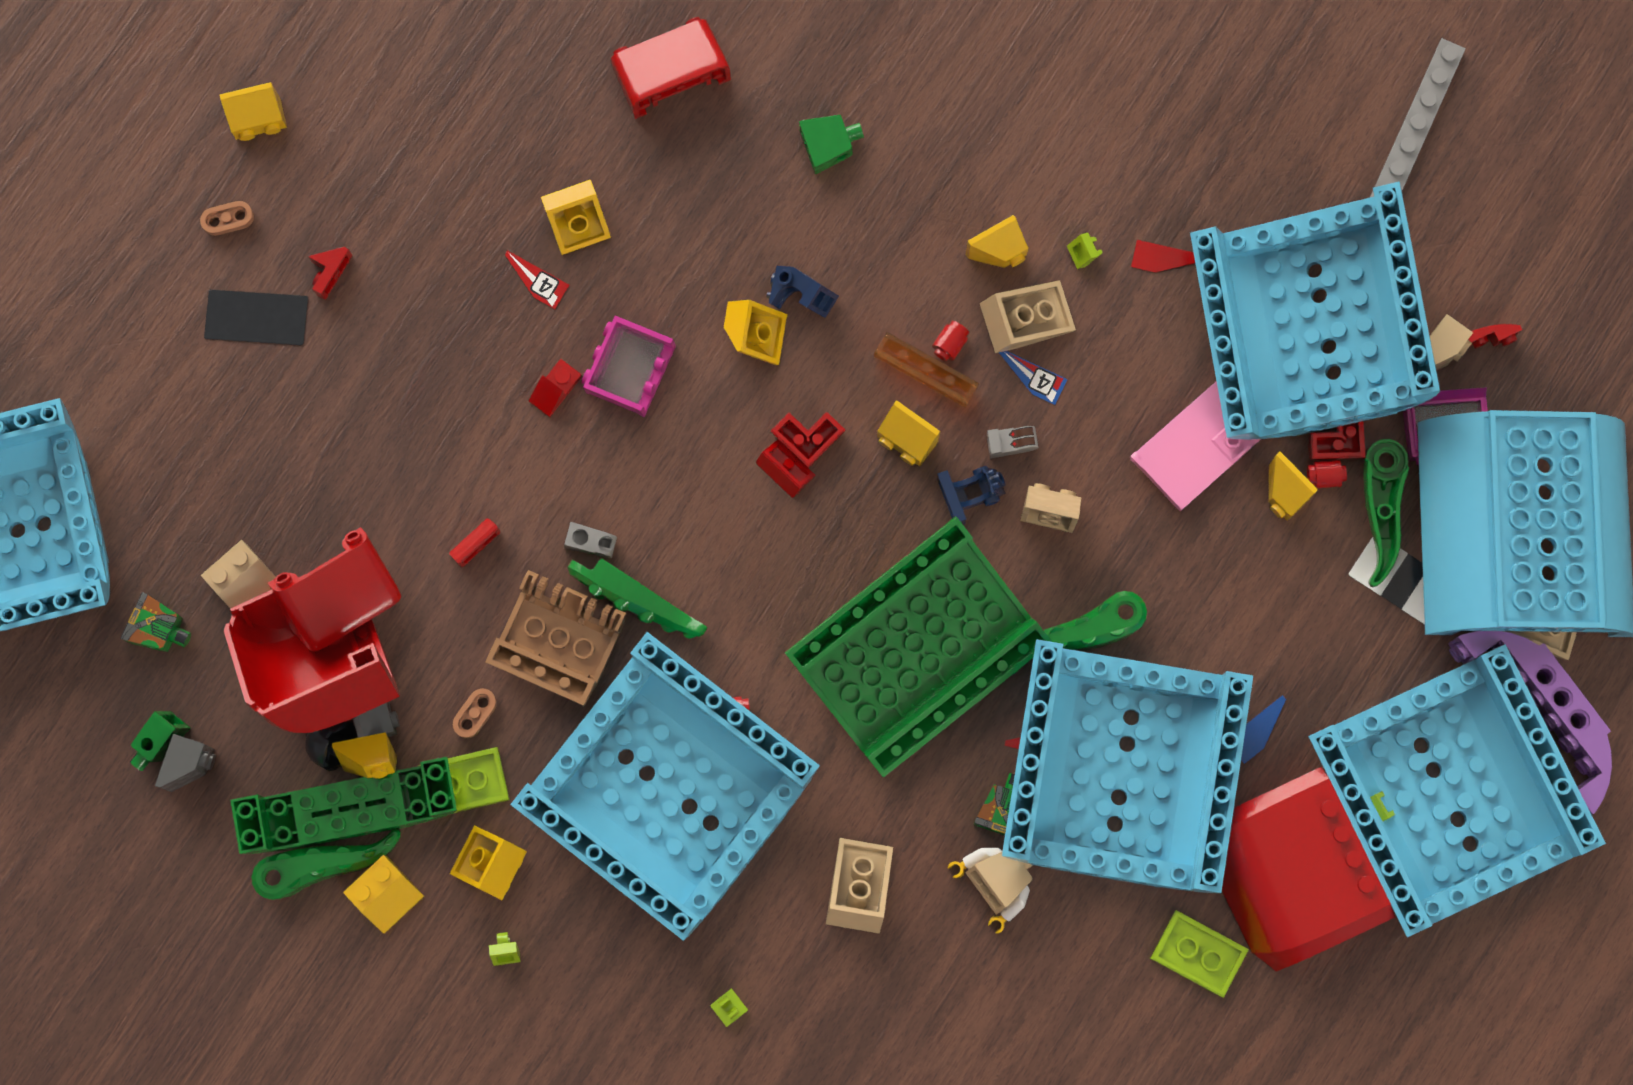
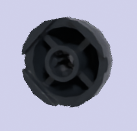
M347 720L322 730L306 733L305 748L310 760L329 772L341 767L333 750L332 743L357 738L356 728L353 726V723Z

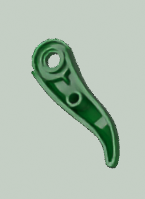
M1381 439L1373 443L1366 451L1364 459L1365 506L1377 554L1376 567L1368 581L1369 586L1372 588L1382 583L1392 570L1398 558L1401 544V500L1410 467H1408V454L1405 448L1397 441L1391 439ZM1387 453L1392 456L1393 464L1390 468H1384L1379 464V456L1381 454Z
M600 559L592 570L574 560L568 565L569 574L589 587L590 593L598 600L608 599L613 603L615 609L636 614L642 622L660 624L662 629L668 633L682 632L684 637L688 639L700 637L707 630V626L682 612L603 559Z
M1129 591L1117 592L1087 614L1067 623L1045 629L1044 632L1052 642L1062 643L1063 649L1075 651L1095 649L1123 640L1139 630L1146 620L1147 609L1145 602L1137 594ZM1120 606H1130L1133 610V616L1127 620L1120 618L1118 615V608Z
M397 829L392 830L382 840L370 845L310 847L268 856L259 861L254 867L252 885L255 891L263 898L277 900L291 897L304 888L324 879L371 867L381 856H387L401 838V832ZM271 870H277L281 875L280 882L274 886L269 885L266 881V876Z

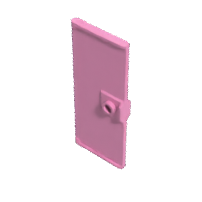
M1216 381L1137 452H1134L1130 459L1168 500L1181 511L1261 439L1242 440L1226 437Z

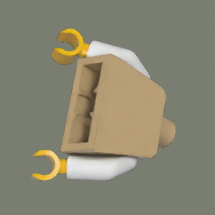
M980 848L964 857L961 863L954 861L948 865V869L954 865H959L960 873L954 875L953 878H961L966 873L996 915L999 912L1001 913L1000 916L991 917L988 922V926L994 920L1001 922L1002 926L995 933L1002 932L1004 923L1011 921L1025 907L1030 892L1028 884L1032 881V876L1027 870L1033 866L1032 864L1003 857L1002 850L999 848Z

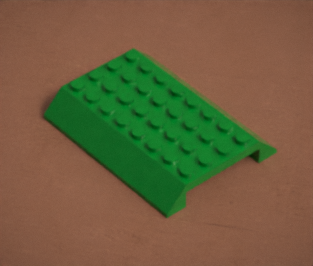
M956 516L785 652L796 669L883 778L1034 657L1036 639L1052 642L1038 622L1031 618Z

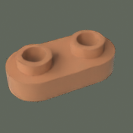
M235 201L208 208L202 213L200 223L205 232L217 236L249 227L253 222L254 213L246 202ZM245 213V217L242 220H237V215ZM213 220H220L217 226H211Z
M484 688L477 689L470 695L453 720V729L460 737L472 738L478 734L496 709L497 700L495 695L490 690ZM483 698L487 699L488 705L484 708L479 707V701ZM466 720L472 722V727L468 730L463 728V723Z

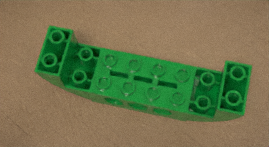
M448 757L420 762L421 766L397 770L395 773L388 774L383 778L362 777L267 797L257 794L232 799L230 801L239 854H256L306 848L411 827L450 815L457 811Z

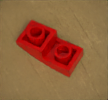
M1515 324L1491 325L1473 330V334L1468 340L1472 342L1470 346L1473 345L1475 349L1485 345L1489 340L1493 347L1499 344L1505 347L1517 341L1516 336L1523 329L1520 325Z

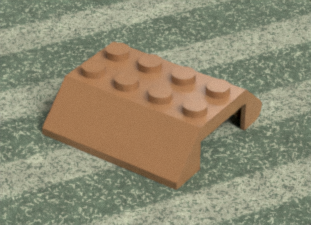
M528 570L519 588L521 591L520 596L500 639L496 638L485 663L585 706L605 670L621 634L627 613L616 608L611 620H609L613 607L607 604L602 610L600 620L594 618L593 614L597 607L596 599L591 598L585 609L588 596L569 587L565 589L560 599L564 585L559 583L554 587L552 597H546L544 593L548 585V578L542 576L536 588L539 574Z

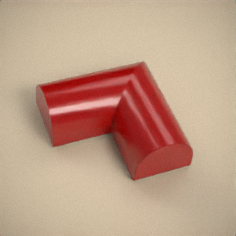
M826 412L809 430L788 413L770 432L807 468H810L846 430Z
M1364 421L1336 427V432L1310 433L1308 440L1310 460L1365 459Z

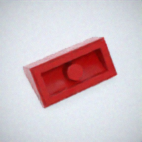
M778 439L766 448L756 460V464L792 498L798 495L816 476Z
M487 518L451 550L449 555L460 567H464L493 541L501 531L495 523Z

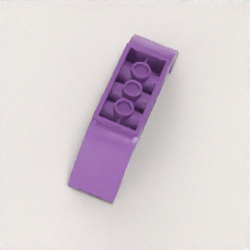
M1474 631L1460 635L1448 643L1451 647L1449 652L1458 663L1462 662L1463 665L1471 662L1489 648L1494 650L1506 644L1540 714L1543 716L1542 718L1548 730L1555 732L1559 738L1558 744L1566 753L1570 752L1576 760L1574 764L1579 772L1583 775L1587 774L1589 777L1577 787L1591 815H1593L1603 801L1610 783L1612 759L1607 734L1611 730L1544 643L1537 645L1525 637L1504 631ZM1537 675L1541 678L1542 683L1538 681ZM1554 697L1557 699L1558 705L1554 702ZM1570 719L1574 721L1575 728L1572 726Z

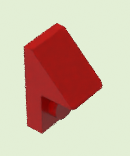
M346 247L309 256L313 264L324 269L323 272L317 273L312 283V289L315 294L324 300L327 299L352 258L351 252Z
M560 359L546 377L541 376L529 402L548 417H551L581 379L582 374Z

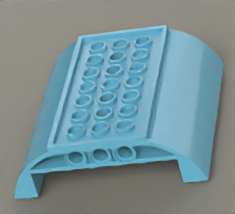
M1400 181L1374 187V197L1227 233H1222L1216 226L1190 233L1227 438L1252 440L1302 435L1397 414V412L1432 399L1440 392ZM1315 264L1321 265V274L1315 278L1310 277L1308 273L1310 267ZM1318 290H1325L1327 293L1326 299L1321 303L1314 302V293ZM1329 340L1335 341V351L1331 354H1325L1323 352L1324 343ZM1332 366H1339L1341 368L1340 376L1334 380L1329 379L1327 376L1328 370Z
M58 398L0 413V632L106 605L110 596L107 551L87 461H85L76 430L62 400ZM45 517L50 518V528L46 531H40L38 528L39 521ZM17 524H23L25 526L23 536L19 538L13 537V527Z
M1501 410L1453 414L1417 422L1425 635H1453L1460 631L1608 632V637H1633V580L1625 422L1616 417L1596 414V412ZM1539 459H1544L1548 462L1549 471L1547 473H1543L1538 469L1537 463ZM1540 486H1546L1550 490L1551 495L1548 500L1540 497L1538 492ZM1543 539L1549 540L1552 543L1553 551L1551 554H1547L1541 549ZM1544 566L1550 567L1553 570L1554 578L1552 581H1548L1543 577L1542 569Z
M646 632L631 651V660L532 785L527 783L510 805L684 941L722 899L805 790L820 765L659 640ZM630 750L633 752L634 759L630 764L624 765L619 762L618 757L621 751ZM645 766H650L655 770V776L650 781H644L640 778V770ZM687 799H693L697 802L698 807L693 814H686L682 810V804ZM708 816H715L719 820V825L714 831H708L703 826V821Z
M1036 639L1002 856L1054 870L1142 885L1195 892L1221 893L1253 675L1229 671L1219 675L1063 649L1062 643ZM1132 710L1137 713V724L1128 725L1125 723L1123 715L1126 711ZM1130 737L1134 741V749L1130 752L1123 751L1119 746L1121 738ZM1121 790L1125 793L1126 801L1124 804L1116 805L1112 802L1111 794L1113 791ZM1110 817H1118L1121 820L1122 828L1120 831L1112 832L1108 829L1107 820Z
M1506 644L1349 719L1308 736L1406 937L1429 928L1432 924L1573 857L1581 856L1606 844ZM1417 738L1424 739L1427 742L1428 749L1425 753H1418L1414 749V741ZM1429 763H1435L1439 766L1440 774L1437 778L1427 775L1426 766ZM1383 791L1385 796L1380 799L1388 812L1393 810L1395 813L1394 816L1383 822L1370 799L1371 796ZM1453 812H1460L1464 816V824L1461 827H1455L1451 823L1450 817ZM1467 836L1474 838L1477 843L1476 849L1473 852H1468L1463 847V840Z

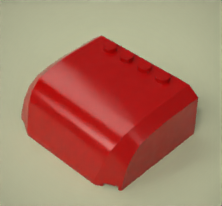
M271 590L230 609L232 616L230 623L225 625L224 634L244 700L251 709L271 725L285 732L312 733L350 720L400 697L373 619L327 647L317 651H310L292 632Z
M1322 767L1234 808L1222 893L1251 953L1264 961L1275 972L1308 959L1395 918L1391 903L1329 777Z

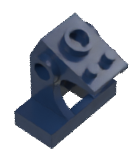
M776 266V271L772 274L770 281L772 289L771 292H767L766 296L769 299V304L781 309L791 294L801 292L802 298L799 303L826 318L839 295L811 277L790 266Z
M982 466L972 471L974 476L958 482L951 481L948 470L937 474V481L952 519L956 516L964 525L966 524L964 510L985 503V506H990L1001 501L999 497L1006 494L1003 488L1006 484L1002 474L997 472L996 469ZM978 483L982 495L968 500L964 488Z

